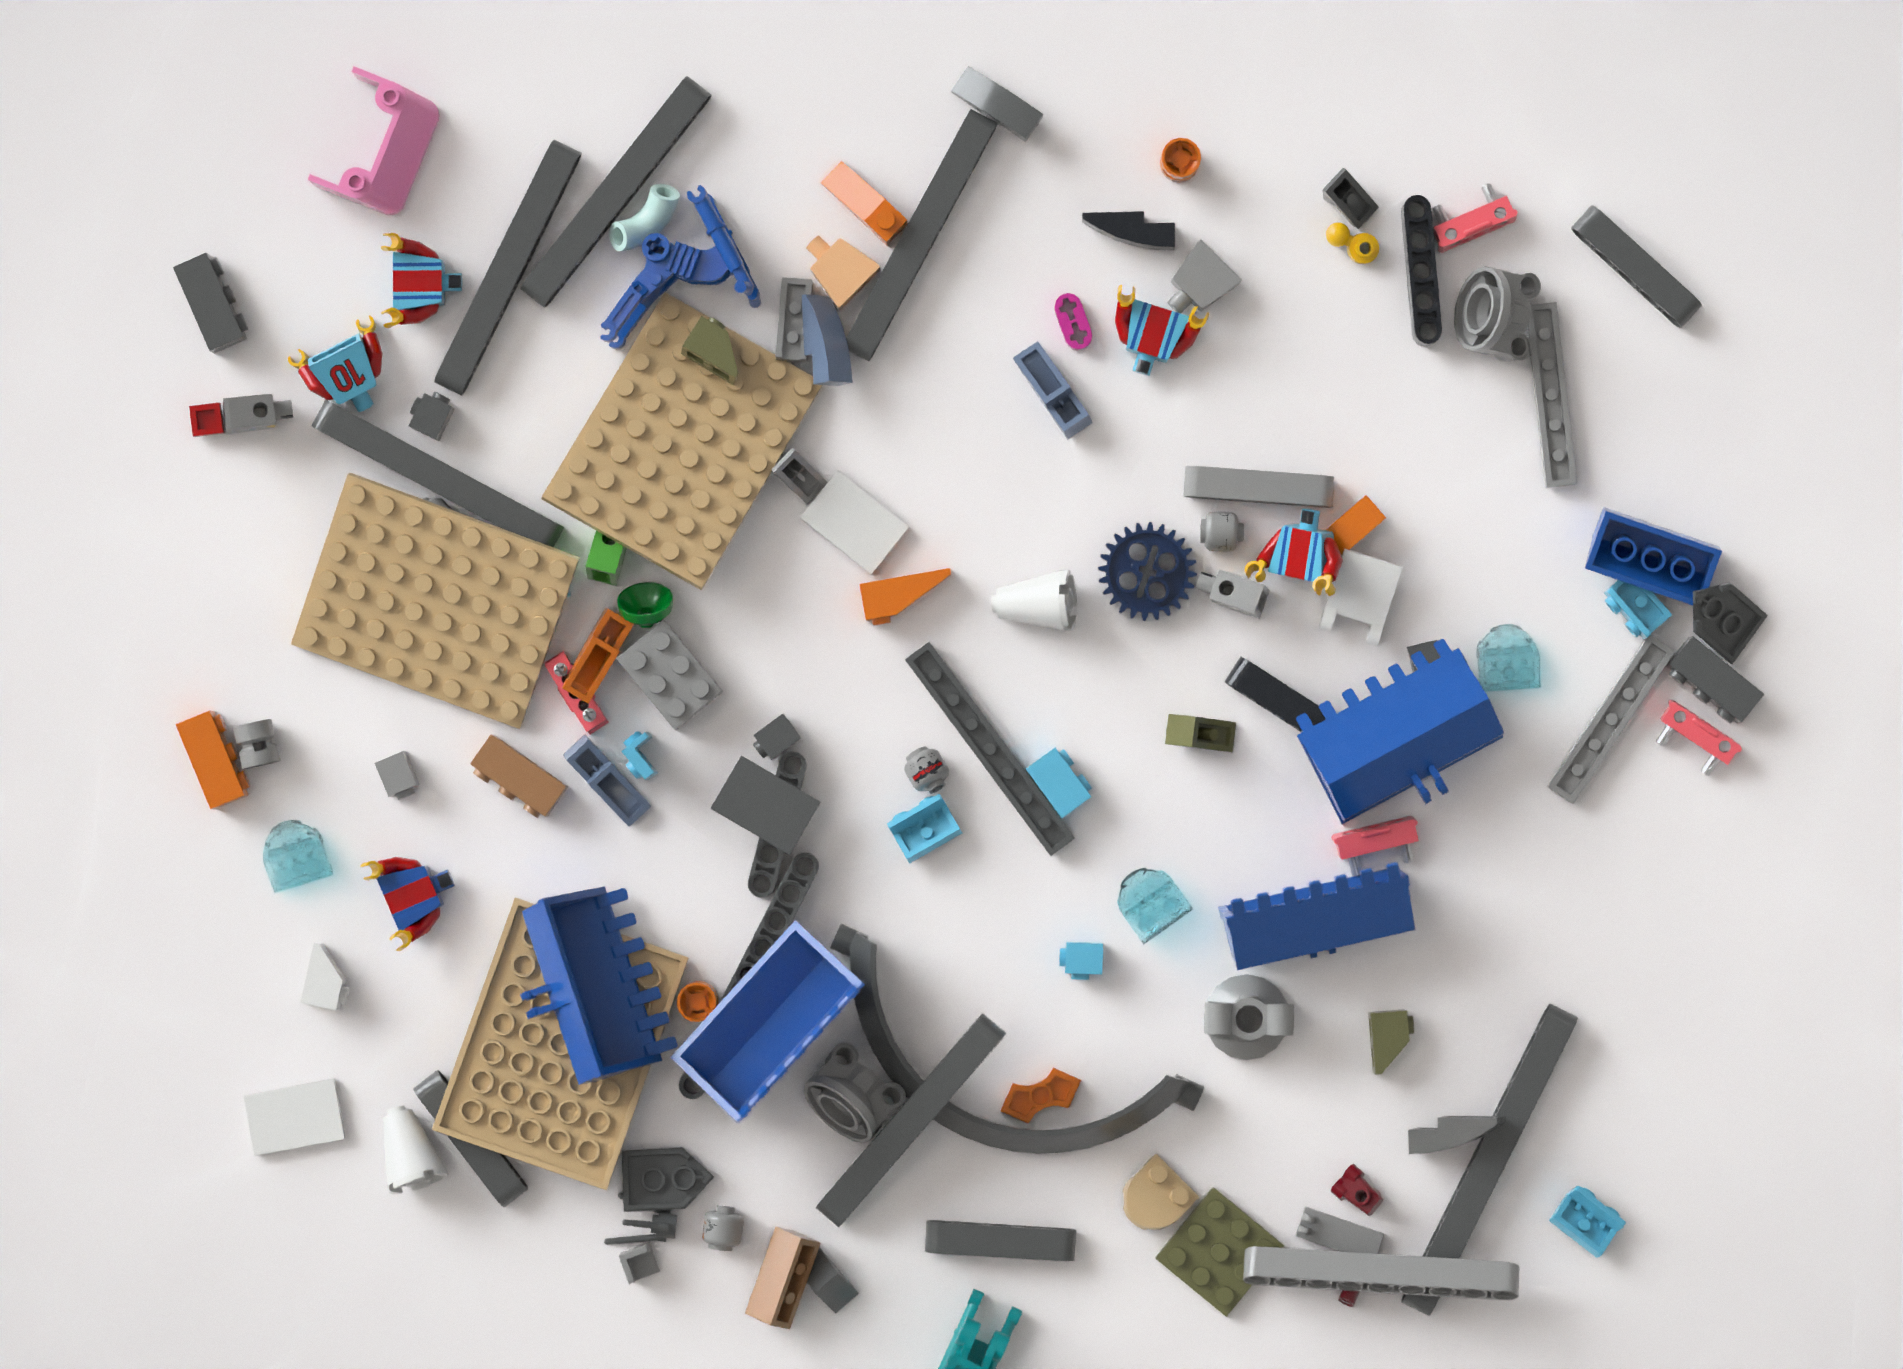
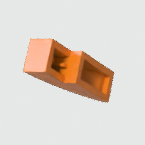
M1365 495L1326 530L1333 532L1334 540L1342 556L1344 548L1350 550L1386 517L1371 499Z
M605 607L577 656L562 689L589 704L619 654V649L634 624Z

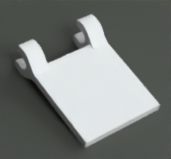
M1344 548L1342 554L1343 562L1338 576L1333 582L1336 591L1334 595L1328 597L1319 622V628L1331 632L1337 614L1370 624L1366 643L1378 646L1403 566Z

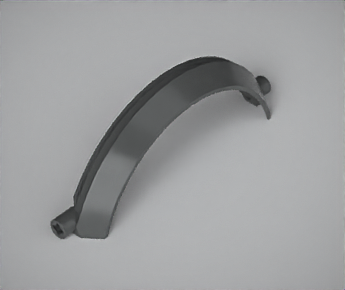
M840 924L830 949L850 957L851 972L865 984L854 997L862 1029L874 1055L886 1074L894 1083L902 1086L906 1097L909 1099L924 1080L903 1055L887 1024L877 984V944L868 940V935ZM1178 1074L1175 1077L1166 1075L1143 1097L1126 1108L1103 1119L1063 1129L1033 1130L996 1124L974 1116L955 1106L950 1101L933 1120L965 1138L990 1147L1035 1154L1064 1153L1091 1148L1126 1135L1157 1117L1172 1103L1194 1111L1203 1093L1204 1086Z

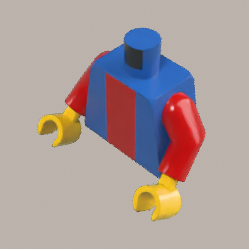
M393 857L378 862L368 861L360 866H369L372 869L371 876L364 877L363 879L366 881L377 879L399 930L389 938V940H392L395 937H399L402 940L403 945L397 948L396 951H402L410 942L417 940L431 930L440 917V907L444 905L440 892L455 886L448 869L432 876L428 865L422 866L415 859Z

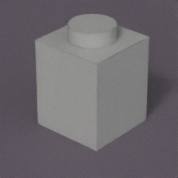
M401 751L374 763L388 797L397 796L398 800L415 794L413 788L419 786L420 783L406 751Z

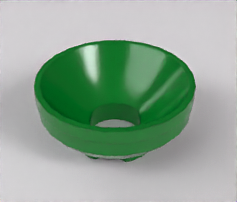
M654 582L631 585L618 596L619 613L628 622L639 625L641 628H651L654 624L665 619L672 611V592L666 586Z

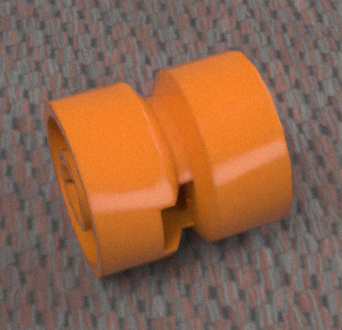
M1176 138L1167 143L1160 157V168L1165 177L1173 182L1181 183L1195 176L1201 162V153L1198 146L1188 138Z
M694 981L687 984L677 996L679 1013L691 1022L704 1021L718 1005L717 991L711 984L705 981Z

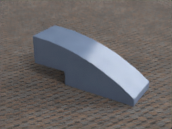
M802 295L804 356H812L813 384L840 386L853 383L847 340L842 323L830 297Z
M1038 341L1013 357L1014 362L1067 440L1093 423L1090 415L1073 393L1070 385Z
M586 734L563 754L566 761L585 779L588 785L628 827L651 807L648 801Z

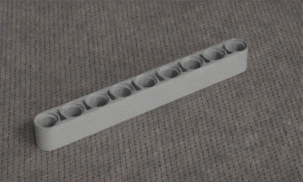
M1249 1247L1244 1252L1243 1280L1248 1284L1262 1286L1514 1300L1519 1297L1520 1267L1516 1263L1505 1261Z

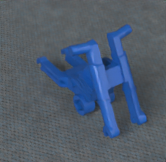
M702 185L697 187L700 192L698 197H695L691 191L687 192V197L696 207L708 230L706 232L708 237L711 236L716 246L708 250H699L677 241L673 245L660 233L648 235L642 243V252L646 257L644 269L629 286L606 320L601 323V327L605 330L610 329L608 335H601L600 338L604 342H610L609 346L612 349L617 350L624 347L627 337L652 303L678 279L692 285H718L725 282L731 275H734L737 280L734 285L735 291L744 293L748 297L751 307L758 308L761 305L760 292L750 275V269L732 238L733 232L728 230L716 207L715 199L707 193ZM659 248H660L661 250H664V252L662 253V255L659 254V253H656ZM617 336H618V338H619L618 341H617V342H612V341H614V340L617 338Z

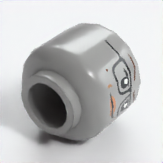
M1212 511L1207 514L1206 519H1201L1200 543H1205L1207 550L1232 552L1237 547V541L1243 542L1244 523H1238V517L1235 513Z

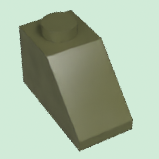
M701 316L683 344L681 354L734 386L737 381L738 370L728 331L724 329L725 326L720 321L712 317L706 319Z
M1168 714L1165 744L1233 753L1236 722Z
M1405 1009L1368 1012L1372 1069L1375 1075L1382 1074L1409 1043V1034H1414L1413 1016H1408Z

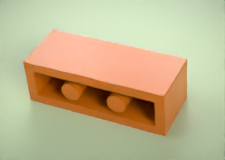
M209 710L175 724L210 809L220 808L249 795L247 792V788L250 787L249 780L244 771L239 772L235 760L239 759L233 743H227L223 732L227 731L221 714L216 715L214 711Z

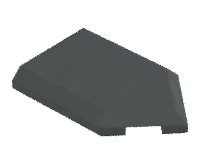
M1730 582L1693 591V632L1733 665L1768 615Z
M683 1147L621 1150L624 1212L686 1209L714 1178Z

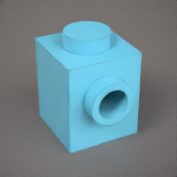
M1066 942V948H1060L1059 966L1065 967V973H1071V979L1089 980L1090 974L1102 975L1103 943Z

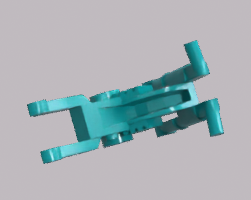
M973 1289L966 1309L957 1328L953 1332L954 1335L938 1369H996L1007 1348L1010 1336L1022 1315V1310L1012 1306L1001 1331L995 1330L990 1343H984L976 1339L982 1323L973 1320L984 1293Z

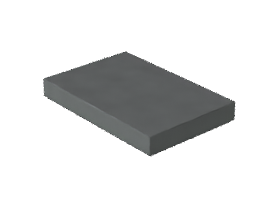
M741 755L710 809L791 855L821 801Z

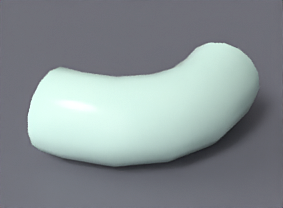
M666 184L653 185L650 188L644 206L639 212L630 218L615 221L611 224L609 237L613 248L617 251L631 250L642 246L644 239L648 235L661 233L672 219L680 198L679 191Z

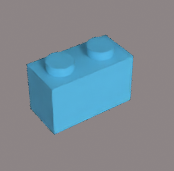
M1055 747L1025 770L1058 815L1063 818L1091 798L1088 791L1092 787L1083 774L1076 776L1070 766L1074 762L1064 749L1058 752Z

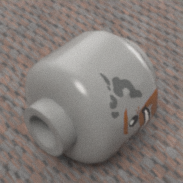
M717 1205L716 1211H709L705 1214L702 1239L708 1243V1248L732 1251L733 1247L741 1244L744 1219L739 1214L734 1213V1207Z

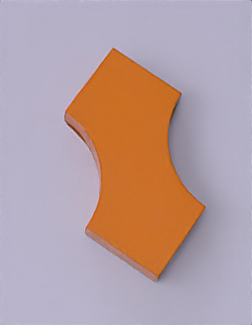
M1053 1067L1049 1075L1038 1083L1032 1085L1012 1083L1000 1111L1025 1123H1029L1038 1111L1046 1107L1060 1106L1069 1108L1081 1080Z

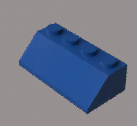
M1603 507L1593 533L1585 569L1693 606V591L1710 586L1722 550L1717 545Z

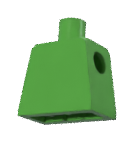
M596 531L585 566L587 579L617 586L627 548L617 542L613 545L605 544L608 541L614 540Z

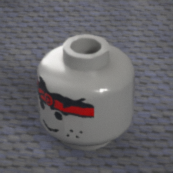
M927 746L916 749L906 757L907 763L905 764L904 771L915 790L919 792L929 791L932 794L941 790L946 785L944 780L949 775V768L938 750L928 749Z

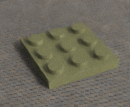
M1212 1187L1155 1256V1259L1227 1317L1252 1286V1284H1248L1243 1280L1245 1249L1249 1247L1283 1248L1284 1244L1216 1188Z

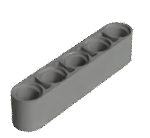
M1185 466L1183 497L1332 508L1335 477L1247 469Z

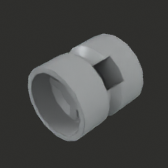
M271 719L233 727L236 744L242 746V750L239 752L242 770L281 761L278 746L271 740L275 736ZM261 742L262 750L255 752L252 744Z

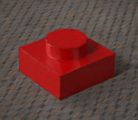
M220 402L189 406L193 437L225 434Z

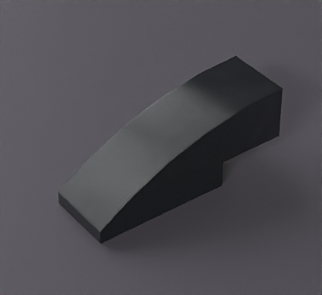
M1144 211L1082 213V223L1113 240L1153 250L1174 251L1175 223H1144Z

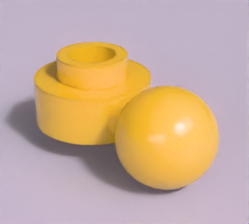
M1339 222L1331 224L1326 231V239L1329 244L1335 247L1347 246L1349 257L1356 263H1370L1378 256L1379 243L1371 234L1360 233L1352 236L1349 228ZM1363 242L1369 246L1367 254H1363L1360 251V245Z

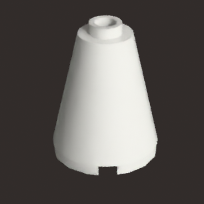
M1070 569L1000 587L997 589L996 594L991 596L992 612H997L1000 619L1072 631L1075 628L1077 615L1071 616L1073 606H1077L1074 576L1070 574Z
M404 1105L389 1109L387 1111L388 1115L383 1118L387 1188L389 1193L401 1194L403 1193L402 1187L406 1186L411 1188L412 1191L418 1190L443 1180L442 1176H448L445 1165L413 1110L405 1109Z

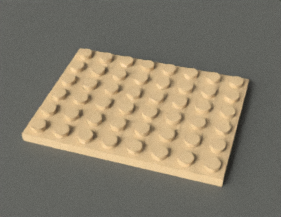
M664 292L541 499L702 591L823 385L813 384L812 375L787 361L776 360L775 354L725 326L724 329L728 331L738 370L737 381L733 386L681 354L683 344L700 317L703 316L706 319L710 317Z
M349 473L347 474L291 645L520 729L580 557Z
M515 897L432 1130L607 1191L651 1065L632 1069L597 1082L578 1084L555 1011L535 1018H527L526 1012L530 1009L551 1004L548 993L537 996L532 1000H521V993L546 984L522 914L523 910L535 904ZM621 934L623 942L634 939ZM644 942L645 948L628 954L631 967L646 962L651 963L653 973L636 979L640 992L658 987L661 993L660 999L644 1004L647 1015L651 1016L665 1011L669 1016L689 957ZM665 1025L652 1029L656 1041L660 1040Z

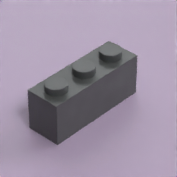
M203 253L174 266V272L209 351L215 354L247 340L244 331L249 330L242 313L236 314L232 303L236 302V298L229 285L224 286L220 275H223L224 271L218 258L212 259L211 255Z
M1694 636L1686 639L1666 665L1671 670L1669 675L1681 685H1684L1685 682L1695 689L1692 694L1706 705L1709 701L1719 708L1716 713L1730 724L1733 721L1742 723L1765 695Z

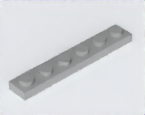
M1557 302L1530 305L1531 319L1527 330L1532 344L1530 357L1545 488L1576 485L1577 476Z
M1652 635L1644 640L1547 787L1570 803H1575L1675 653L1673 649Z

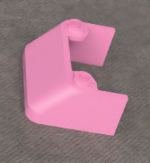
M353 66L351 72L357 79L378 87L375 94L376 103L382 111L393 115L371 171L359 167L350 168L342 175L339 185L311 174L308 177V181L318 188L383 214L395 215L405 206L439 122L440 113L437 106L425 97L395 82Z

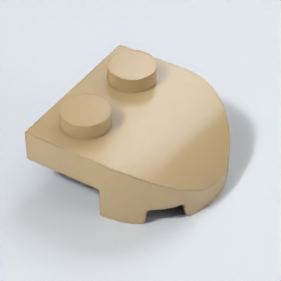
M1157 1153L1126 1182L1122 1191L1124 1193L1123 1210L1127 1218L1135 1226L1143 1230H1161L1176 1222L1199 1198Z

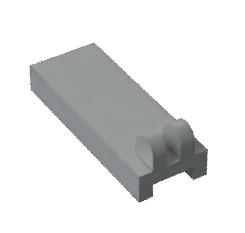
M782 277L776 360L794 361V363L806 362L807 356H804L802 295H812V279Z
M1305 1206L1295 1236L1340 1252L1378 1254L1384 1233Z

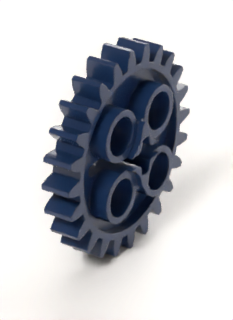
M1152 522L1148 523L1146 530H1142L1140 523H1136L1135 532L1133 533L1126 526L1124 527V538L1116 533L1113 535L1117 542L1116 545L1106 543L1105 546L1111 552L1110 555H1100V558L1107 562L1106 565L1098 567L1099 571L1106 573V576L1099 579L1098 582L1108 584V588L1102 593L1103 595L1113 594L1114 597L1111 599L1110 605L1117 602L1121 603L1120 614L1127 608L1130 609L1131 619L1135 617L1137 612H1140L1142 621H1146L1148 613H1152L1154 619L1159 620V611L1161 610L1167 616H1170L1169 606L1172 605L1179 610L1181 605L1178 599H1189V596L1184 592L1185 588L1194 589L1195 587L1192 583L1188 582V578L1197 576L1196 572L1189 571V567L1194 565L1196 560H1187L1186 557L1190 554L1192 548L1184 550L1181 548L1185 538L1175 541L1173 538L1176 530H1172L1168 535L1164 534V524L1159 527L1158 531H1154ZM1141 544L1144 546L1146 556L1143 560L1137 561L1130 557L1129 548L1132 545ZM1157 546L1158 551L1152 565V571L1156 572V574L1147 579L1143 595L1139 598L1137 597V591L1143 577L1139 567L1147 565L1152 547ZM1165 553L1172 555L1175 559L1174 568L1168 571L1161 569L1158 564V558ZM1123 573H1131L1136 577L1137 582L1133 589L1127 590L1121 587L1119 579ZM1152 583H1161L1165 587V595L1162 599H1153L1149 595L1148 589Z

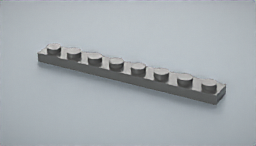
M930 642L926 643L906 658L907 664L1048 854L1052 856L1075 839Z

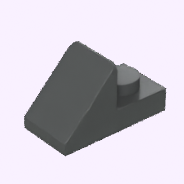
M1342 168L1322 190L1323 199L1334 205L1349 223L1357 229L1379 208L1345 168Z

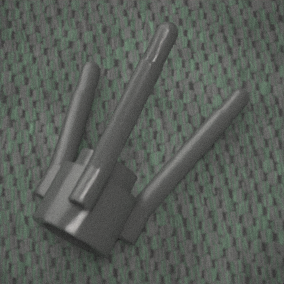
M622 1192L618 1193L620 1199H623ZM657 1210L653 1212L659 1215H653L652 1222L624 1219L622 1221L623 1225L651 1228L650 1233L656 1234L608 1238L604 1240V1243L609 1245L646 1241L666 1242L667 1238L675 1239L678 1215L670 1214V1210Z

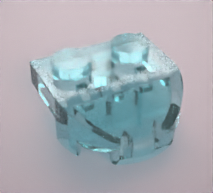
M1503 624L1490 629V633L1482 641L1478 642L1476 648L1478 682L1485 692L1541 688L1538 648L1533 637L1520 626Z
M288 820L277 824L271 829L263 846V863L274 893L333 875V869L323 845V837L315 827L312 828L302 824L300 820Z
M1140 868L1127 875L1120 884L1121 890L1117 900L1119 910L1143 945L1193 910L1191 904L1174 883L1173 879L1163 870Z

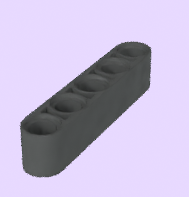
M1591 205L1571 227L1573 233L1677 327L1682 328L1702 307L1701 302L1597 207Z
M790 751L785 753L779 761L776 776L801 790L807 770L805 757L798 752ZM791 756L799 758L802 763L800 771L796 774L788 773L784 767L786 759ZM760 837L748 878V889L752 895L764 898L772 894L776 888L785 852L775 847L778 851L777 860L773 863L765 862L762 859L761 851L765 846L772 844ZM758 875H765L769 878L770 888L767 892H758L754 888L753 882Z
M439 1070L413 1088L419 1100L434 1119H436L449 1083ZM448 1136L502 1207L505 1208L529 1189L526 1182L505 1155Z
M942 1220L926 1221L925 1252L1075 1261L1076 1229Z

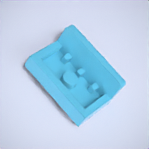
M1617 580L1603 592L1607 597L1605 600L1606 605L1616 615L1620 612L1627 620L1624 625L1636 638L1639 635L1642 639L1648 638L1655 629L1672 616L1671 612L1652 591Z
M637 731L623 742L626 748L621 752L629 760L626 767L636 779L643 777L644 780H649L658 773L639 750L640 747L652 738L649 732L641 734L640 731Z
M940 794L924 798L918 806L909 811L898 813L893 817L892 821L887 823L909 864L962 834Z
M1576 1186L1566 1193L1549 1219L1553 1225L1596 1258L1604 1253L1615 1234L1626 1224V1221L1620 1217L1615 1209L1605 1206L1596 1199L1592 1191L1581 1186Z

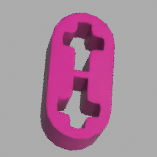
M1063 294L1058 297L1054 306L1059 326L1066 344L1073 350H1083L1091 343L1092 331L1080 299L1074 294ZM1067 299L1069 303H1075L1077 306L1073 309L1075 319L1071 321L1067 312H1061L1059 309L1063 306V301ZM1077 323L1079 331L1087 333V336L1083 338V344H1078L1076 340H1070V336L1074 334L1072 324Z

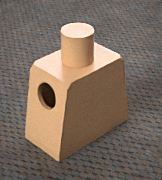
M818 235L806 247L818 259L810 268L811 272L840 311L881 270L875 261L841 238L830 247Z

